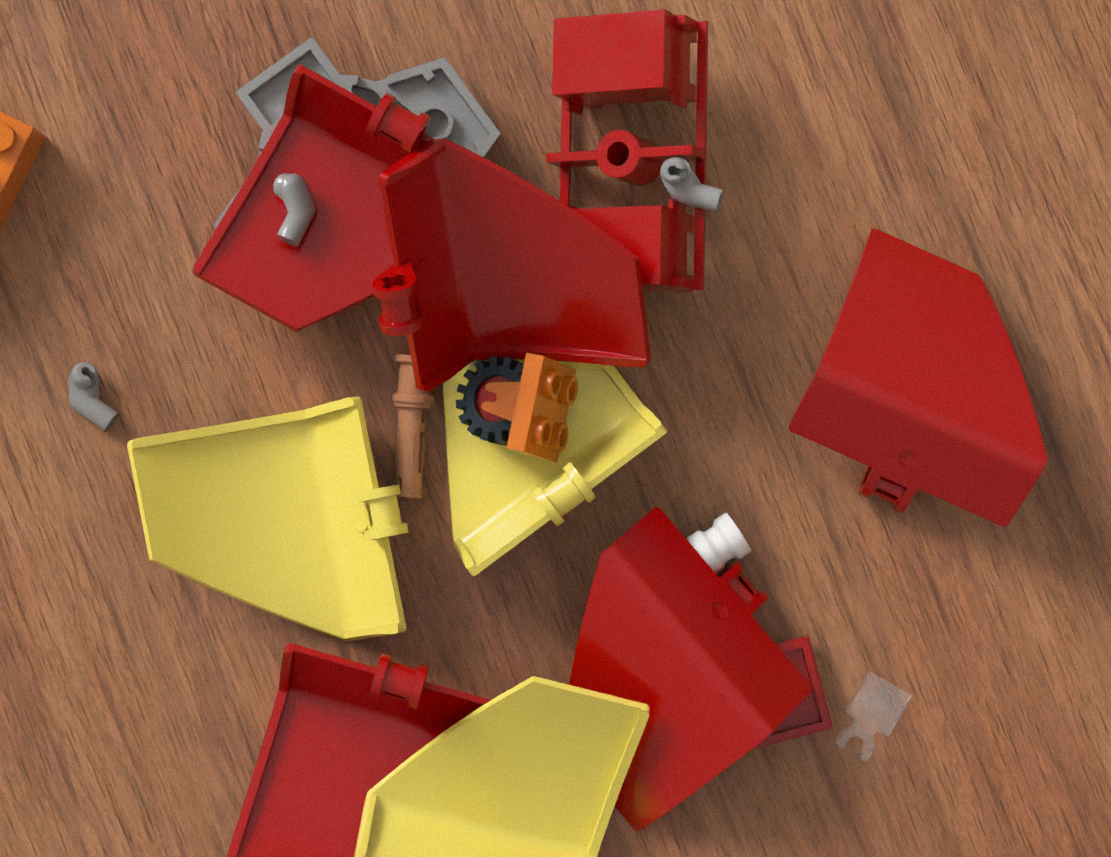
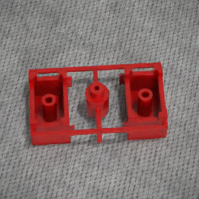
M666 9L555 18L553 28L552 95L562 99L561 152L546 153V163L560 167V201L600 227L639 257L643 292L673 291L683 293L693 292V290H704L705 210L695 207L694 219V216L686 214V205L674 199H668V207L650 205L581 209L570 205L571 168L599 166L600 170L609 177L632 185L643 186L654 181L660 173L663 162L672 157H681L686 161H695V174L701 184L706 185L709 22L696 21L685 14L675 15ZM691 43H697V99L696 85L690 83ZM670 101V103L681 108H687L688 103L696 102V146L658 147L654 142L628 131L614 130L601 139L597 150L571 152L572 113L583 115V108L601 109L602 105ZM687 233H694V279L693 275L686 274Z

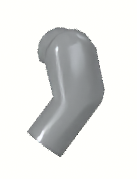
M672 157L663 162L660 170L661 179L674 200L714 213L719 212L724 199L723 189L701 184L690 164L681 157Z
M283 173L275 179L273 184L275 195H279L280 199L284 201L288 211L277 233V237L292 246L298 247L316 212V205L308 183L302 176L296 173Z
M89 362L78 363L68 376L70 405L76 412L106 432L114 424L119 413L100 400L97 368Z

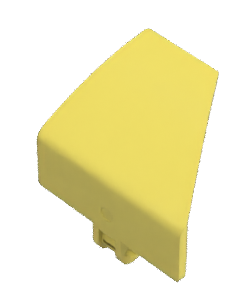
M514 359L522 363L525 361L523 359ZM480 360L472 361L451 379L442 383L453 545L472 576L479 574L548 521L552 520L558 527L564 522L562 517L584 500L590 503L597 498L591 489L667 433L661 421L639 400L614 366L557 361L576 369L575 377L578 381L577 396L574 403L569 405L565 423L568 426L567 444L565 449L559 452L557 462L539 459L507 449V446L479 439L480 437L474 436L467 431L469 426L462 424L458 417L464 414V411L456 408V400H463L464 394L457 392L459 384L467 385L469 380L463 375L467 370L476 372L478 369L475 363Z
M359 396L344 398L305 410L136 438L127 443L150 561L248 605L345 642L393 635L406 631V622L389 542L390 536L409 533L407 523L402 524L397 495L401 494L400 485L381 488L378 486L362 400Z
M536 676L530 677L449 727L367 792L354 857H597L624 779L647 724L650 712L649 705Z

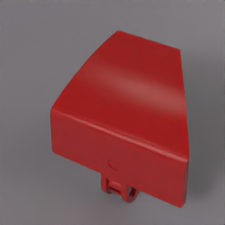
M299 64L291 76L282 117L242 187L195 262L193 274L295 332L374 297L372 288L374 279L394 265L378 178L380 173L422 144L435 139L427 135L432 117L422 112L419 116L396 104L397 98L388 93L375 106ZM283 173H296L302 176L308 183L316 205V212L298 247L292 246L277 237V233L288 211L284 201L280 199L279 195H275L273 184L275 179Z
M446 138L434 139L422 144L380 173L378 180L394 265L374 279L372 288L375 297L380 299L382 314L379 316L381 331L390 336L407 335L415 383L418 390L429 392L451 379L472 361L489 360V357L498 356L503 359L505 356L512 359L525 360L526 353L546 356L555 361L637 368L646 367L651 362L640 259L600 227L535 185Z
M873 228L866 240L819 366L790 420L789 430L867 465L868 468L860 484L858 494L866 498L871 494L893 504V510L903 513L917 490L920 489L995 524L1006 527L1041 475L1047 462V455L1023 373L997 308L980 275Z
M654 507L600 554L583 616L569 685L644 703L650 707L647 724L615 803L616 809L636 831H641L673 809L761 743L812 692L810 683L752 617V614L769 598L764 590L758 591L742 573L744 566L739 561L733 563L717 576L659 507Z
M287 643L282 658L278 693L226 857H354L367 792L438 735L491 700L427 682L429 666L420 664L418 668L391 661L392 656L382 653L377 667H373L300 645Z

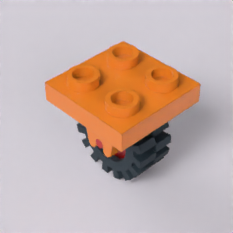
M526 353L524 363L505 356L504 359L492 356L489 357V362L483 360L476 362L475 366L478 369L476 372L467 370L463 375L469 380L467 385L459 384L457 392L464 394L463 400H456V408L464 411V414L458 417L462 424L469 426L467 431L474 436L480 437L479 439L507 446V449L539 459L557 462L559 452L565 449L568 440V426L565 424L569 405L574 403L578 392V381L575 377L576 369L546 356Z

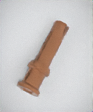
M395 354V362L399 364L398 391L392 395V402H394V406L398 407L393 485H400L401 494L397 495V497L422 498L427 409H432L435 397L430 395V391L425 392L416 388L411 355Z

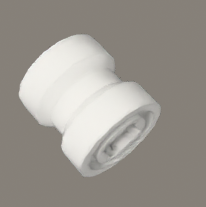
M726 512L713 521V526L705 532L698 530L686 538L716 574L723 571L725 563L732 558L741 559L752 552L742 533Z

